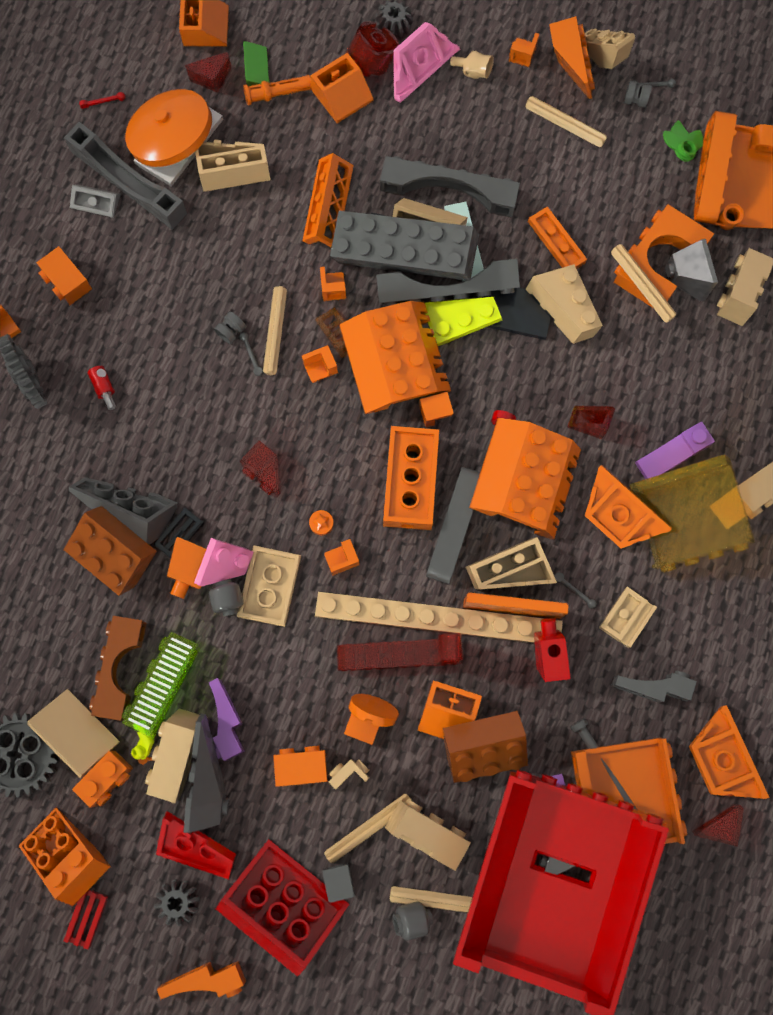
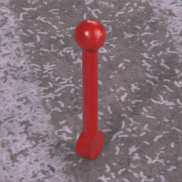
M119 92L115 96L92 101L82 100L79 102L81 109H84L91 105L109 101H124L126 96L123 92Z

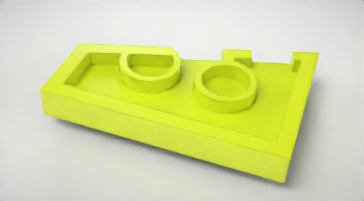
M494 297L425 303L428 312L425 315H429L430 318L428 325L430 329H433V337L436 338L438 346L502 321Z

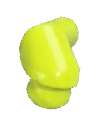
M145 720L140 722L148 726ZM136 724L134 728L140 739L137 746L132 748L131 754L136 760L145 759L151 752L154 737L150 729L148 730Z

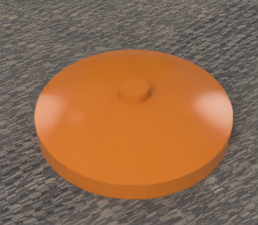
M176 89L163 92L149 99L134 113L126 129V145L134 158L144 165L163 167L178 163L193 154L206 140L212 126V113L204 98L194 91Z

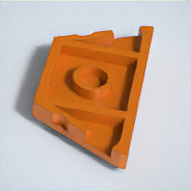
M600 465L585 517L618 547L622 549L639 541L650 539L653 536L667 533L672 529L667 522L603 465Z
M727 705L721 706L689 745V749L709 793L712 795L769 798Z

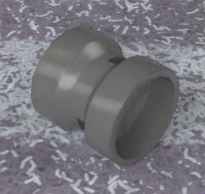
M630 80L623 103L629 105L635 103L639 107L646 108L652 85H638L637 82Z
M229 311L225 315L224 321L218 323L214 331L220 338L231 345L236 340V335L242 333L247 326L237 315Z

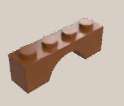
M113 616L112 621L108 622L106 627L108 640L106 646L102 647L100 655L103 663L101 671L98 670L95 677V685H97L96 695L91 697L89 709L92 711L91 716L126 722L131 696L121 689L117 681V667L125 654L142 647L146 622L119 616Z

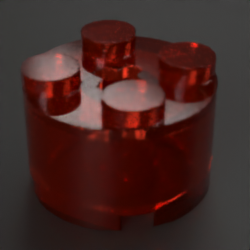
M363 22L360 24L347 50L348 54L361 69L362 74L366 77H369L371 74H385L394 59L393 50L399 45L397 38L390 30L385 27L381 30L376 27L377 23Z

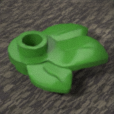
M677 121L672 126L671 131L663 132L665 143L675 151L680 160L685 162L691 161L696 156L697 150L703 145L701 130H696L689 134L680 121Z

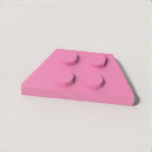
M423 23L393 50L394 98L400 103L460 50L458 45L449 41L447 36L438 32L437 28L430 23Z

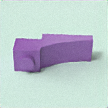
M701 421L660 448L639 459L635 464L647 483L710 447L715 440Z
M216 678L209 682L218 714L217 736L213 737L217 758L222 757L223 761H228L245 752L234 728L242 725V722L221 679Z

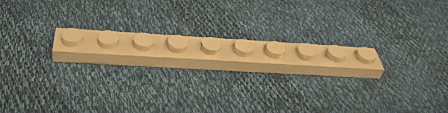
M318 592L315 617L529 643H534V633L541 631L540 620L543 619ZM556 620V628L562 633L563 621Z

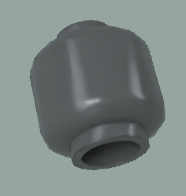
M232 579L212 584L213 588L209 590L208 595L213 612L223 613V617L237 614V608L242 607L244 604L240 585L232 582Z
M419 901L399 906L396 909V914L392 916L395 933L406 941L428 935L430 925L433 924L430 909H426Z

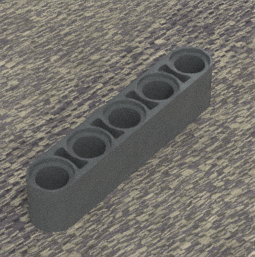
M462 466L426 577L446 584L450 583L472 516L473 509L469 508L480 472Z

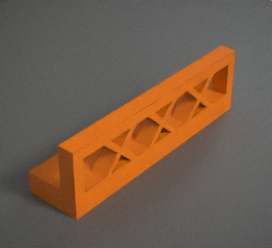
M334 153L319 159L302 240L307 244L320 241L331 248L339 210L345 211L354 166ZM338 165L345 169L344 178L342 179L337 170ZM335 184H337L340 191V198L338 199L333 191ZM331 205H333L336 211L335 219L332 218L329 212ZM328 225L332 232L331 239L324 235Z

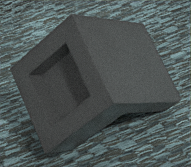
M349 863L322 870L327 897L330 903L355 897Z

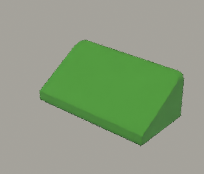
M243 42L246 84L252 86L261 84L262 81H268L269 83L267 47L251 42Z

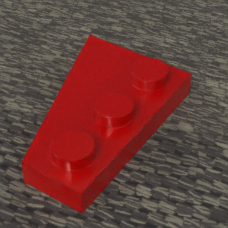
M166 811L162 820L156 855L229 879L236 854L199 830L184 833V821Z

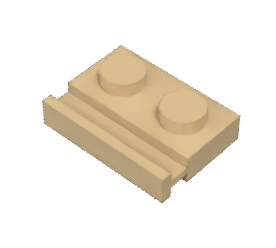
M626 587L599 628L626 645L627 648H630L657 607L647 602L648 600L629 587Z

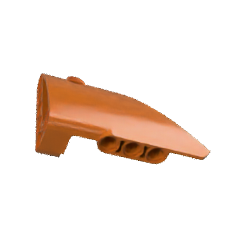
M715 111L709 119L705 130L693 220L695 222L718 225L724 230H731L734 227L773 229V126L761 124L753 128L736 125L738 115ZM726 213L733 214L735 221H730Z

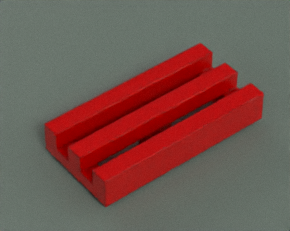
M88 890L78 900L64 942L73 943L75 946H82L87 950L90 949L108 899L107 895ZM90 896L77 935L73 937L86 897ZM99 899L100 902L86 941L81 940L95 900Z

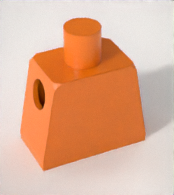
M176 538L167 572V577L176 580L170 594L184 599L189 586L196 589L201 588L194 581L207 550L206 548L182 538Z

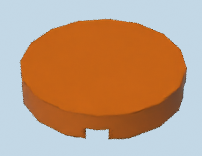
M354 694L350 699L349 710L362 721L368 718L373 720L371 724L375 726L389 727L393 726L398 719V710L392 704L379 697L368 694Z

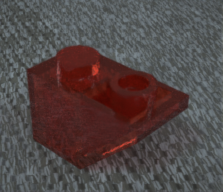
M258 441L240 460V464L243 467L241 471L250 480L256 478L261 483L259 487L268 495L273 493L278 497L281 494L278 457L261 441Z

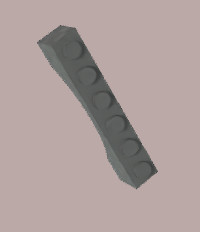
M78 122L64 137L70 151L170 229L173 230L187 215L184 203L180 198L167 188L151 182L133 170L82 123Z
M386 156L380 178V191L403 195L424 187L451 188L475 198L490 213L512 217L520 183L508 178L499 179L488 174L479 175L470 173L467 170L449 169L443 165L434 166L425 164L422 161L413 162L403 160L398 156Z
M517 259L492 261L484 270L472 277L470 281L465 280L451 285L421 283L401 272L376 274L379 303H384L385 307L398 304V301L402 300L422 302L421 298L431 297V302L445 300L444 296L454 295V299L468 298V293L477 292V297L491 295L492 290H500L501 294L514 293V288L520 287Z

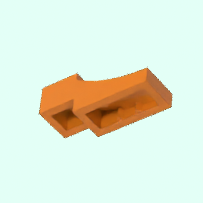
M239 961L215 972L211 963L208 962L161 984L157 991L160 999L182 992L197 990L217 992L218 997L226 994L227 998L242 991L241 987L244 986L246 979Z

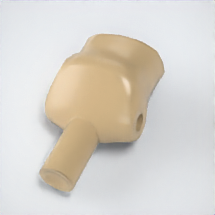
M472 51L466 58L452 56L450 64L451 66L463 67V73L467 77L473 79L488 78L493 67V56Z

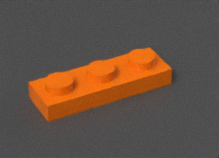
M548 206L529 217L528 223L562 268L574 264L577 269L587 262L585 255Z

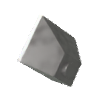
M702 239L672 254L666 264V275L671 277L672 283L700 301L706 300L718 283L706 239Z

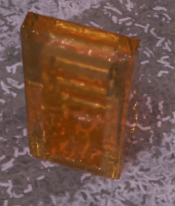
M332 308L317 317L315 321L339 356L344 358L348 354L343 337L338 340L336 339V337L342 334L341 329L338 328L334 332L330 330L345 322V320L335 308ZM334 315L337 320L326 326L323 321Z

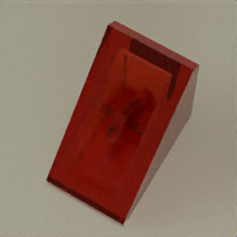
M228 52L185 65L191 82L217 93L232 68Z
M574 406L567 427L602 439L609 429L615 408L611 406Z
M733 804L692 832L697 837L738 847L744 809L741 805Z

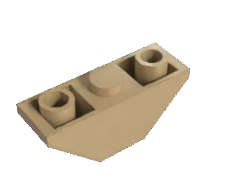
M591 29L585 33L589 57L600 68L613 69L627 59L635 40L634 33H624L623 31L612 32L610 30L600 31Z

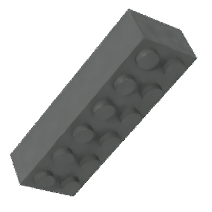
M339 210L330 257L341 264L470 281L479 233L474 226Z

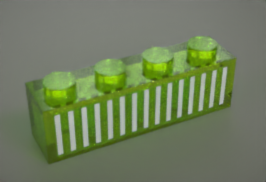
M170 632L168 637L165 636L162 639L158 648L160 650L156 660L152 659L146 671L148 675L145 681H141L138 684L134 693L136 696L132 705H127L122 715L124 719L122 723L127 728L151 739H154L200 650L197 643L173 632Z

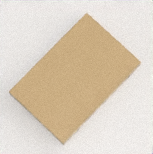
M253 546L252 551L254 553L248 567L242 592L244 604L238 609L237 617L286 627L301 555Z
M68 689L33 716L27 723L79 778L85 775L109 750L112 751L120 742L95 716H91V712Z

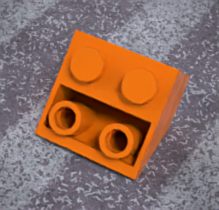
M181 0L179 31L183 46H227L229 6L220 0Z
M348 52L310 75L312 92L336 123H339L373 101V96L361 69Z
M433 680L417 731L444 739L442 728L475 721L482 696Z

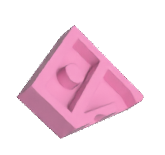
M211 538L194 583L199 586H206L245 575L254 551Z

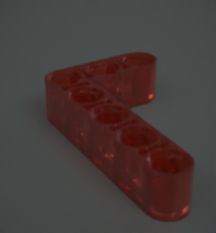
M461 633L439 634L436 639L336 646L338 671L350 669L351 671L372 670V668L394 669L396 667L411 668L421 667V665H425V667L445 666L446 664L457 665L463 660Z

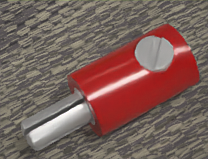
M104 366L91 368L87 374L97 397L104 399L108 410L115 409L116 405L111 396L115 391Z

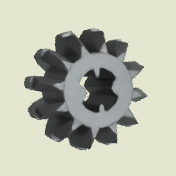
M386 0L385 5L380 4L376 14L378 31H382L384 37L391 34L393 40L396 34L402 38L403 32L409 33L410 26L413 24V17L411 15L412 11L410 7H406L405 1L398 3L397 0H394L391 3Z
M177 879L172 880L171 886L165 883L162 885L165 893L158 892L156 894V897L162 900V902L156 903L154 908L163 909L159 913L158 918L161 919L167 915V925H170L174 918L177 926L182 925L183 918L185 921L190 922L192 920L190 912L197 913L199 910L192 903L200 901V897H191V894L196 891V887L193 886L186 890L188 886L187 880L181 883L180 888ZM172 897L175 899L180 897L183 902L180 904L182 908L179 906L173 907L172 902L175 900Z

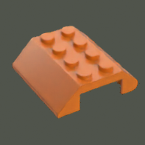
M408 301L365 311L339 325L365 415L388 409L390 404L430 394L433 396L444 392H451L449 382L445 381L447 379L446 373H436L435 369L443 365L442 359H438L441 355L436 338L431 337L434 335L433 329L422 328V325L430 321L429 315H425L428 312L424 302Z
M498 418L469 508L489 516L502 515L537 529L534 531V534L555 539L557 532L555 526H559L560 521L554 515V512H563L564 506L562 504L566 502L571 486L569 482L573 479V475L567 468H576V460L579 459L581 452L580 447L572 439L531 422Z

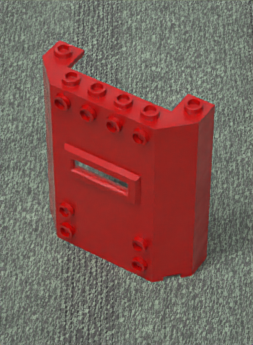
M522 770L510 772L454 955L453 965L478 974L481 966L581 1001L584 1003L585 1012L591 1015H614L669 828L663 822V818L654 814L640 812L634 809L635 805L629 802L619 800L618 803L609 801V796L593 791L591 795L582 792L583 788L572 783L564 786L557 783L558 779L542 774V778ZM537 854L552 857L591 871L589 883L562 873L556 875L545 872V867L535 864Z

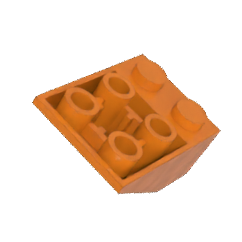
M576 17L549 24L558 63L585 95L591 99V90H595L583 24L578 25Z
M57 807L19 845L53 897L71 906H74L111 867L97 848Z

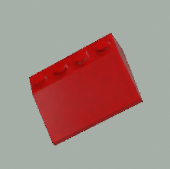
M268 839L221 899L216 910L298 977L349 906V903L345 900L330 903L325 884Z

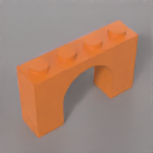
M667 204L663 211L658 210L651 220L654 223L652 227H646L639 237L642 241L638 246L634 244L629 250V254L666 301L670 299L677 285L651 268L647 258V251L659 244L672 245L682 250L702 239H706L708 244L714 235L713 232ZM619 264L614 272L617 275L614 283L652 307Z

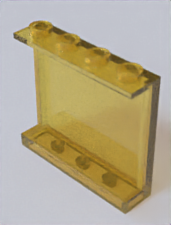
M725 454L629 484L631 491L672 527L669 532L653 536L649 539L655 564L652 565L653 569H661V572L672 571L676 569L675 565L685 563V566L700 563L699 558L709 556V559L724 556V551L731 549L734 552L749 549V544L755 543L730 457Z

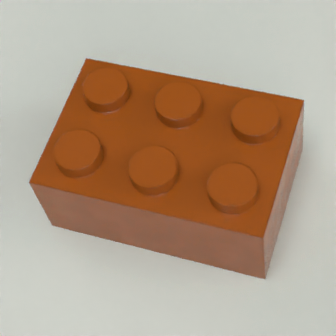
M102 506L83 514L64 548L66 553L118 596L137 585L157 552Z
M518 711L442 728L447 760L454 783L468 782L474 778L493 776L499 772L518 770L528 766L526 734Z

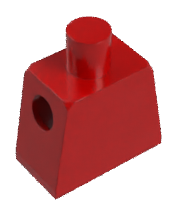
M556 619L540 620L541 631L534 633L536 668L545 682L570 679L565 636L556 628Z

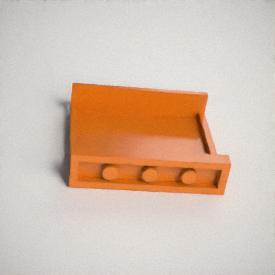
M659 737L571 751L576 785L583 788L582 792L592 795L593 791L609 796V801L618 803L619 800L624 801L601 760L602 758L638 811L645 814H654L664 819L663 822L669 828L665 844L674 842L685 844L684 836H687L685 822L681 820L679 810H682V802L675 790V784H677L676 771L674 768H671L670 763L673 753L670 743H667L665 738Z

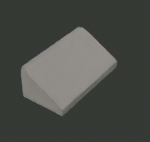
M78 184L72 185L70 208L114 218L121 194Z

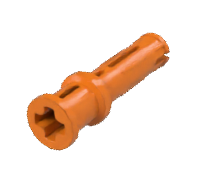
M310 75L272 83L262 81L261 84L252 86L243 85L248 106L252 102L262 100L269 102L272 100V97L312 90Z

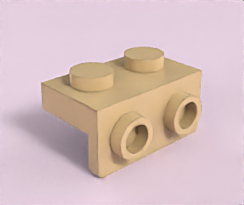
M350 759L345 766L339 763L329 773L332 777L329 783L336 790L354 771L366 782L370 778L366 774L369 769L359 759L356 762Z

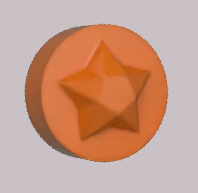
M319 510L311 515L309 525L315 534L323 536L331 532L334 522L330 513Z

